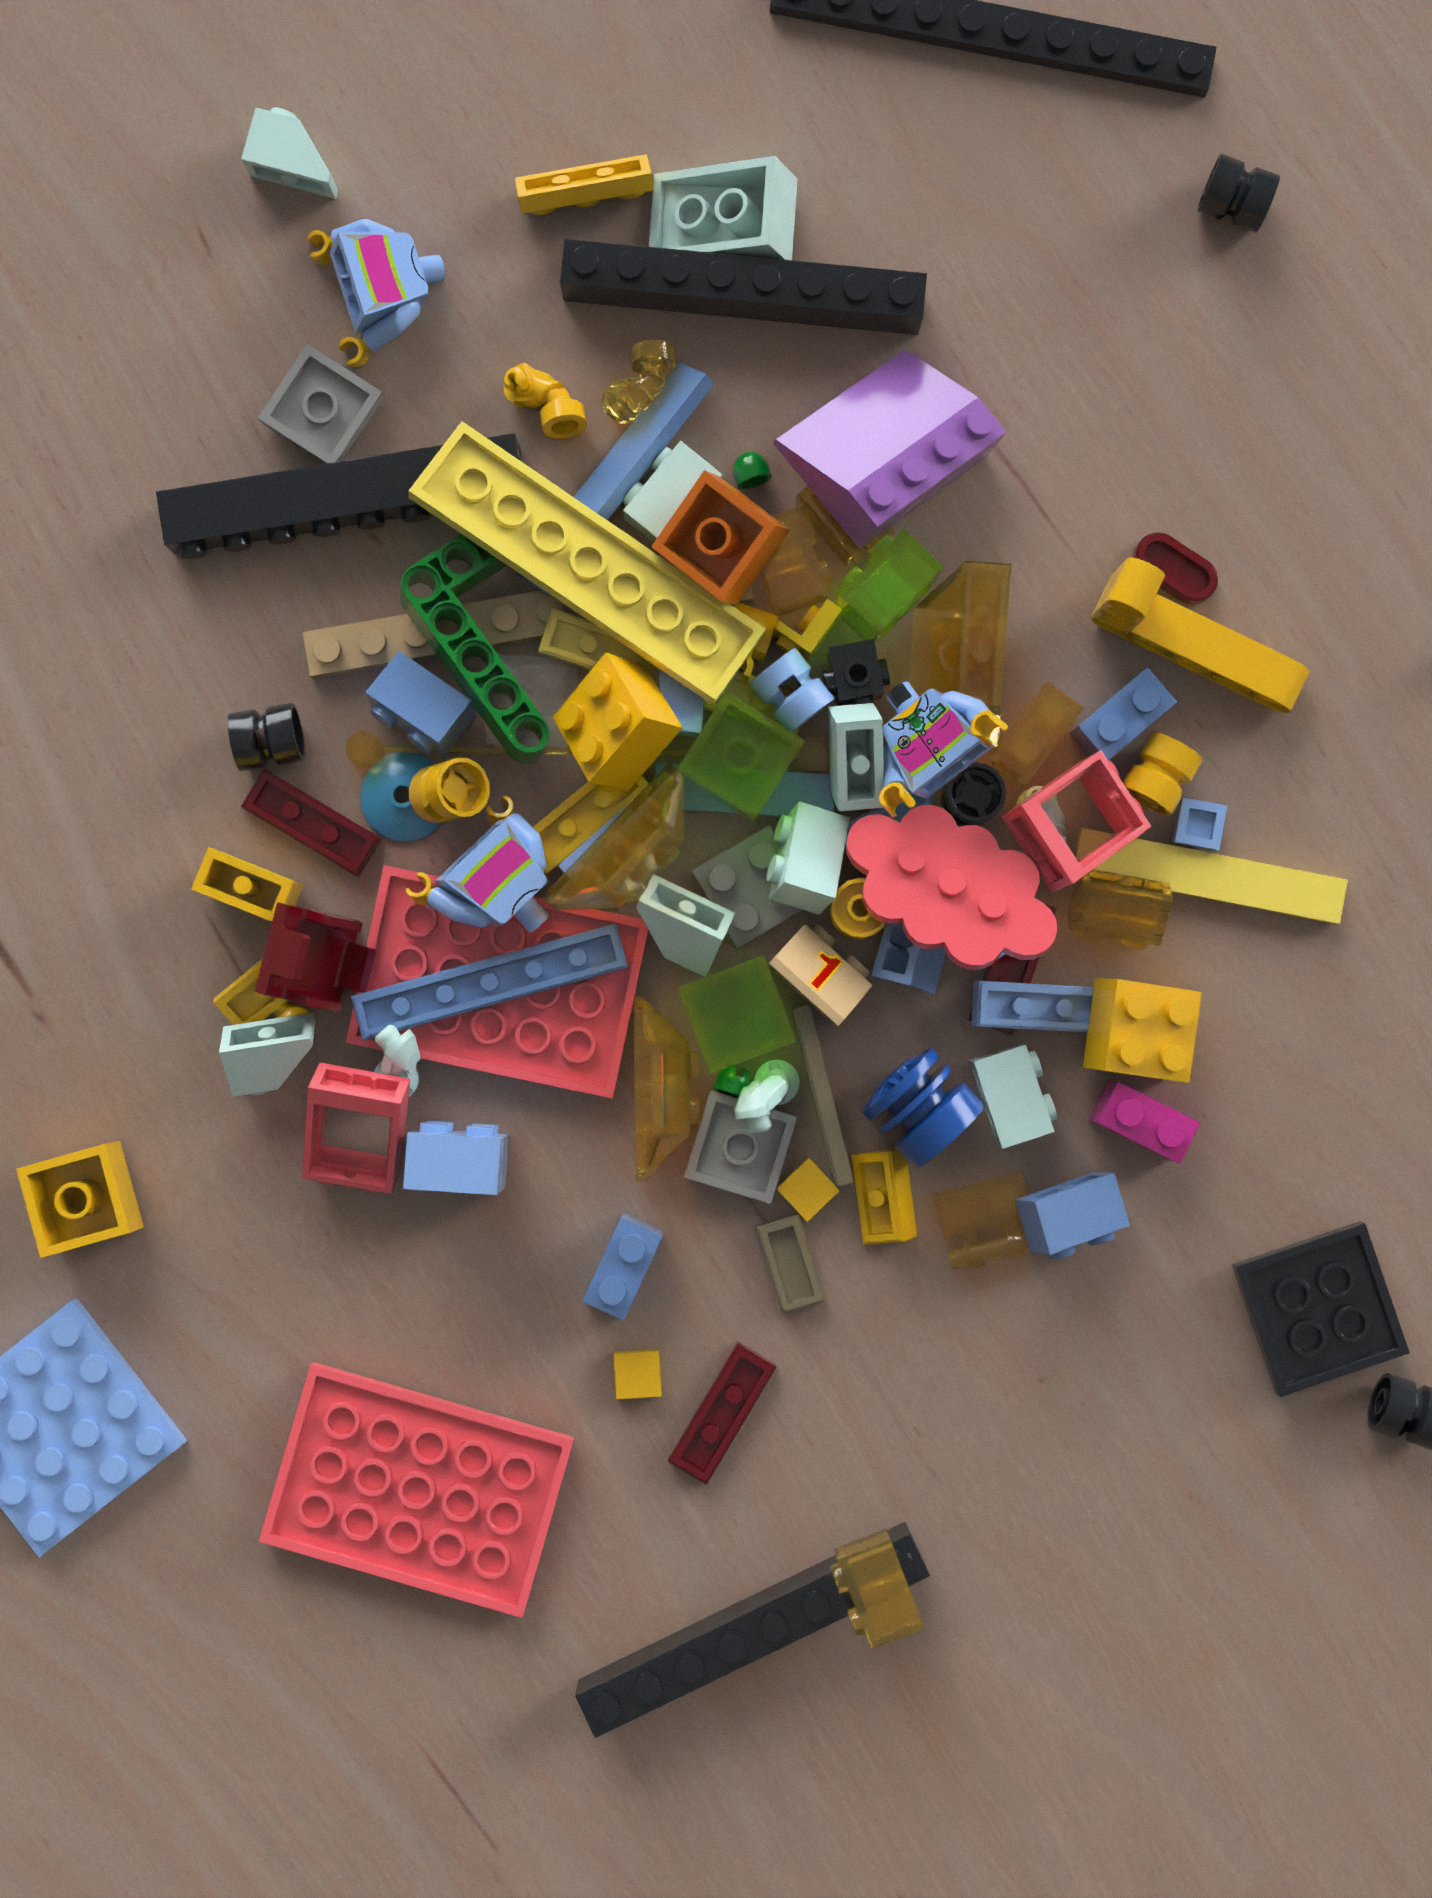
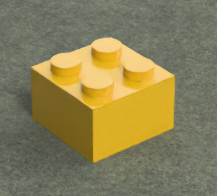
M605 653L552 717L588 782L624 791H629L683 728L645 664Z
M1095 978L1083 1068L1190 1083L1202 992L1122 979Z
M121 1141L101 1144L16 1169L40 1258L144 1228Z

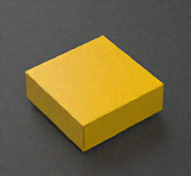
M809 1157L776 1187L807 1222L840 1192L835 1184Z
M659 1349L614 1351L616 1399L662 1397Z

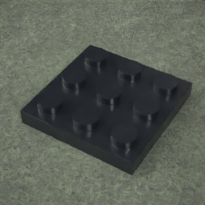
M1359 1221L1232 1264L1273 1388L1279 1397L1410 1353L1364 1222Z

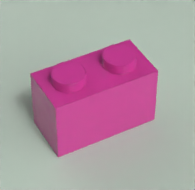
M1112 1080L1107 1081L1089 1118V1121L1169 1161L1181 1164L1201 1123L1118 1081Z

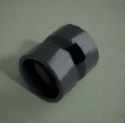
M1220 154L1207 180L1197 211L1217 219L1223 218L1226 214L1231 215L1233 225L1257 233L1273 201L1280 181V175L1258 167L1247 172L1244 162Z
M288 703L267 707L264 715H260L255 709L230 713L228 715L229 741L233 758L239 771L266 768L269 760L272 759L278 765L305 760L304 735L295 704ZM264 728L266 747H262L259 729Z
M978 762L972 763L942 787L940 796L941 806L953 816L958 826H980L997 815L1003 807L1007 794L1005 781L999 772L991 766Z
M1390 1373L1382 1375L1373 1390L1369 1402L1367 1420L1369 1428L1394 1438H1399L1404 1434L1406 1441L1432 1450V1387L1423 1385L1417 1389L1415 1382Z

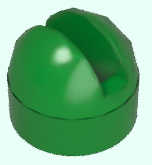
M744 452L737 457L734 463L733 472L738 489L754 488L768 482L772 478L766 459L756 452Z
M736 1064L726 1065L720 1070L713 1090L739 1098L743 1087H747L752 1083L751 1074L743 1067L738 1076H736Z

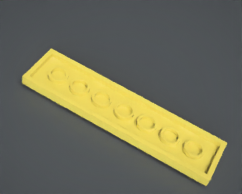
M462 421L409 489V499L713 706L766 630V628L731 604L718 600L684 572Z

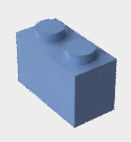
M400 651L395 654L365 692L372 707L370 713L374 718L390 729L397 725L409 733L406 736L407 739L419 750L428 754L432 749L443 758L476 717L471 699Z
M1147 667L1069 734L1088 756L1101 750L1107 760H1110L1177 703V701Z
M1092 1172L1015 1200L1030 1252L1047 1254L1051 1260L1064 1258L1076 1253L1075 1246L1087 1241L1089 1245L1115 1239V1231L1130 1226L1115 1173Z
M623 1213L582 1302L624 1321L661 1242L664 1231Z

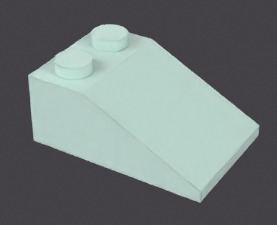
M776 156L654 174L649 247L792 260L798 179Z

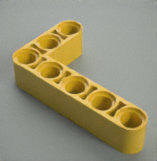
M1127 558L1111 575L1092 613L1091 621L1267 708L1286 714L1291 712L1310 673V670L1305 665L1158 595L1157 592L1165 578V574L1158 567L1137 558Z

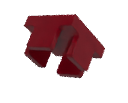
M277 902L255 992L286 999L307 1007L340 1012L342 1007L340 1000L343 989L346 988L355 992L365 993L373 967L376 950L356 943L357 933L361 932L363 923L349 917Z

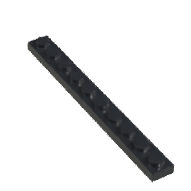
M771 0L770 13L1204 98L1209 90L1217 48L1215 46L978 0Z

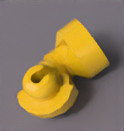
M527 363L518 364L506 372L504 376V394L509 401L520 408H536L544 405L540 411V419L543 433L546 436L554 439H567L579 435L586 429L587 420L583 404L570 397L562 382L556 381L548 373L535 370Z

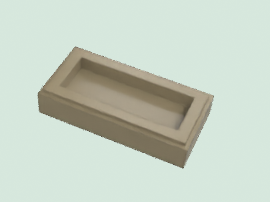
M799 1213L757 1225L756 1230L782 1315L825 1302L824 1293Z

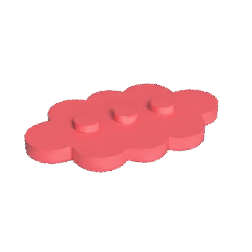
M935 805L915 807L909 810L900 822L881 814L867 815L858 819L850 828L846 840V853L851 864L867 875L862 889L863 904L867 912L876 920L886 924L901 923L907 939L915 946L923 949L943 947L952 962L967 970H981L992 965L1002 952L1020 960H1034L1044 955L1051 948L1057 934V922L1051 909L1034 898L1040 883L1039 871L1034 861L1026 854L1016 850H999L995 837L986 828L978 825L958 827L951 814Z

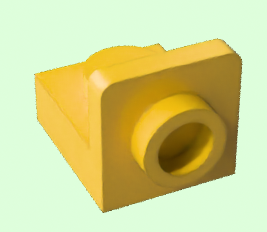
M829 599L825 601L820 609L813 605L798 626V628L804 631L802 635L792 630L783 622L778 621L773 628V636L778 639L775 645L785 654L796 648L809 661L840 618L842 609Z

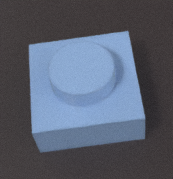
M1182 797L1178 803L1171 843L1210 851L1220 850L1227 806Z

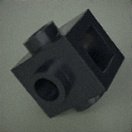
M874 639L829 647L827 652L829 669L822 670L824 685L835 696L836 705L867 703L875 705V700L881 699L884 694L883 686L890 685V676L886 659H878ZM858 674L863 681L855 682L849 675Z

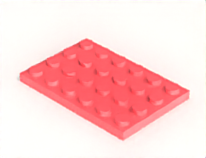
M384 865L366 945L376 950L366 992L611 924H617L629 968L409 1028L416 1037L420 1059L613 1099L649 932L644 920L533 896L549 913L546 921L533 932L529 933L514 916L502 926L490 924L487 927L480 928L452 921L429 907L428 904H416L406 893V888L414 893H420L425 889L426 884L421 882L416 876L420 872ZM427 874L436 887H441L435 881L439 876ZM353 1006L346 1043L384 1051L375 1043V1038L363 1041ZM408 1029L401 1030V1031H398V1032L402 1035V1034L405 1033Z
M313 1362L308 1370L259 1542L523 1618L575 1437Z

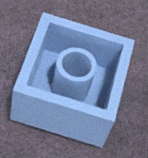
M426 1121V1123H420L419 1129L407 1133L403 1189L498 1195L506 1188L509 1134L498 1133L499 1125L472 1124V1126L466 1127V1131L453 1130L454 1122Z

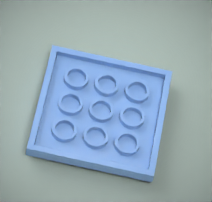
M77 1298L67 1303L0 1356V1508L39 1558L188 1441Z

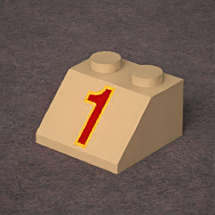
M804 924L767 966L830 1024L839 1026L873 986L865 979L870 972L852 955L844 960L836 953L832 947L837 942L818 924L812 930Z

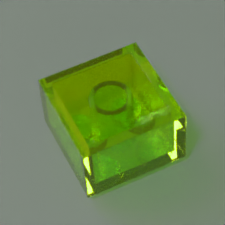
M904 528L895 538L889 533L886 534L870 551L872 556L866 562L868 565L863 570L855 566L838 584L840 589L835 594L838 597L836 605L842 609L840 618L863 640L874 639L875 646L935 585L944 568Z
M726 691L677 768L678 776L755 824L803 748L805 740Z
M764 955L678 987L710 1074L797 1042Z

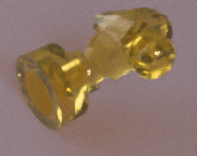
M645 340L631 348V368L639 377H626L622 380H614L602 394V405L606 414L611 419L621 424H628L640 412L650 407L654 403V399L662 394L660 389L663 390L666 376L676 369V350L672 343L664 340Z

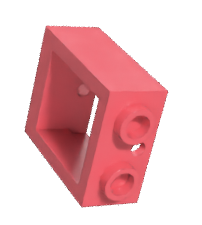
M1101 750L1081 760L1001 816L1025 854L1034 861L1039 875L1051 893L1075 883L1152 827L1144 816L1140 803L1130 795L1119 778L1117 768L1110 760H1107ZM1078 778L1115 833L1079 860L1075 858L1041 806V804Z
M319 1063L308 1086L302 1178L319 1181L328 1185L337 1184L360 1188L373 1193L392 1194L402 1168L410 1078ZM328 1107L389 1117L390 1127L387 1156L325 1145Z

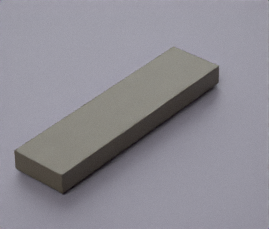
M807 1004L795 1007L791 1012L833 1182L838 1186L854 1183L811 1006Z

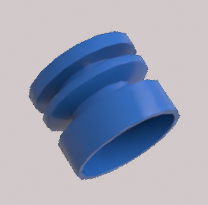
M931 1047L920 1055L907 1059L893 1070L875 1088L870 1101L861 1110L868 1120L877 1117L885 1109L889 1111V1114L877 1127L881 1134L892 1130L899 1124L902 1125L905 1130L896 1141L894 1148L915 1170L925 1165L955 1140L975 1120L985 1106L965 1083L958 1084L947 1092L942 1090L941 1085L946 1081L952 1069L945 1064L931 1075L927 1073L929 1068L939 1058V1055Z

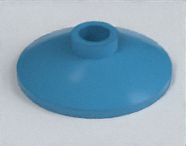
M399 752L380 759L370 768L362 783L360 801L365 818L378 833L395 841L411 842L429 836L440 827L442 823H430L421 819L413 810L410 800L406 803H398L395 798L399 788H409L413 776L420 769L435 764L432 760L413 752Z

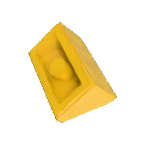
M896 1149L851 1155L863 1245L905 1242L916 1238L917 1227L908 1162Z

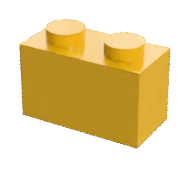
M208 847L191 890L272 922L277 902L295 906L304 884Z

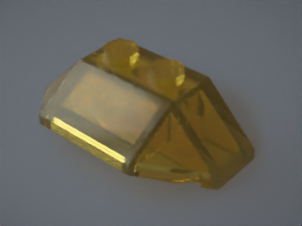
M965 561L915 606L909 683L919 697L932 688L942 694L949 691H957L982 700L993 714L998 718L1001 717L1011 564ZM999 727L994 729L990 735V739L995 744L993 748H998Z
M668 763L543 895L547 903L554 910L620 908L626 901L632 903L637 900L649 885L646 880L658 867L661 870L667 868L680 853L678 846L684 841V775L676 767Z
M634 997L636 1181H646L691 1134V1124H700L699 1097H690V1079H699V1051H690V1042L644 997Z

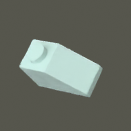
M278 107L271 108V111L255 108L241 157L249 175L336 199L338 189L331 173L301 121L297 119V116L288 110Z
M654 874L636 906L664 958L706 977L736 914Z
M314 1012L223 1026L219 1055L233 1097L248 1094L261 1095L280 1088L313 1046L316 1021Z

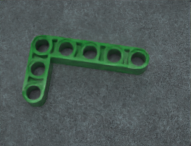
M460 534L411 565L403 573L400 586V602L405 612L461 690L472 700L474 708L507 754L516 762L530 764L537 761L544 753L550 737L548 724L458 600L459 596L507 565ZM452 560H462L469 565L470 570L463 574H457L448 568L447 563ZM423 583L428 585L433 593L426 598H419L414 596L409 591V588L414 584ZM450 620L456 623L460 630L453 635H445L440 633L435 625L439 621ZM467 657H478L485 663L486 668L481 672H471L463 666L462 661ZM502 693L511 699L513 705L506 710H499L490 704L488 698L493 694ZM521 730L532 731L537 735L539 744L534 747L522 746L517 741L515 734Z

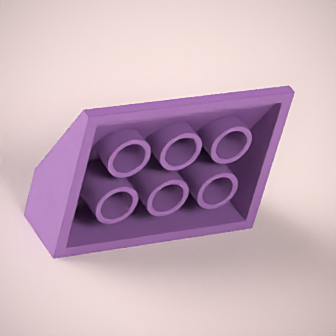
M905 349L782 434L773 444L856 546L861 549L987 457L1007 432L976 395Z

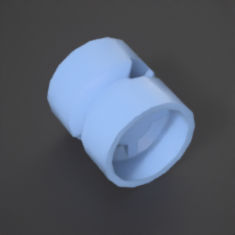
M796 648L779 658L749 684L764 704H773L775 706L773 716L788 735L835 699L820 678L811 679L809 677L811 667ZM793 678L800 687L785 698L779 688Z

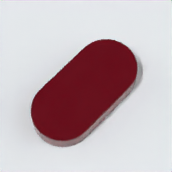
M1160 532L1148 534L1134 549L1133 558L1146 561L1164 572L1165 578L1160 588L1181 602L1191 605L1199 604L1207 600L1215 592L1218 585V574L1213 564L1168 534Z

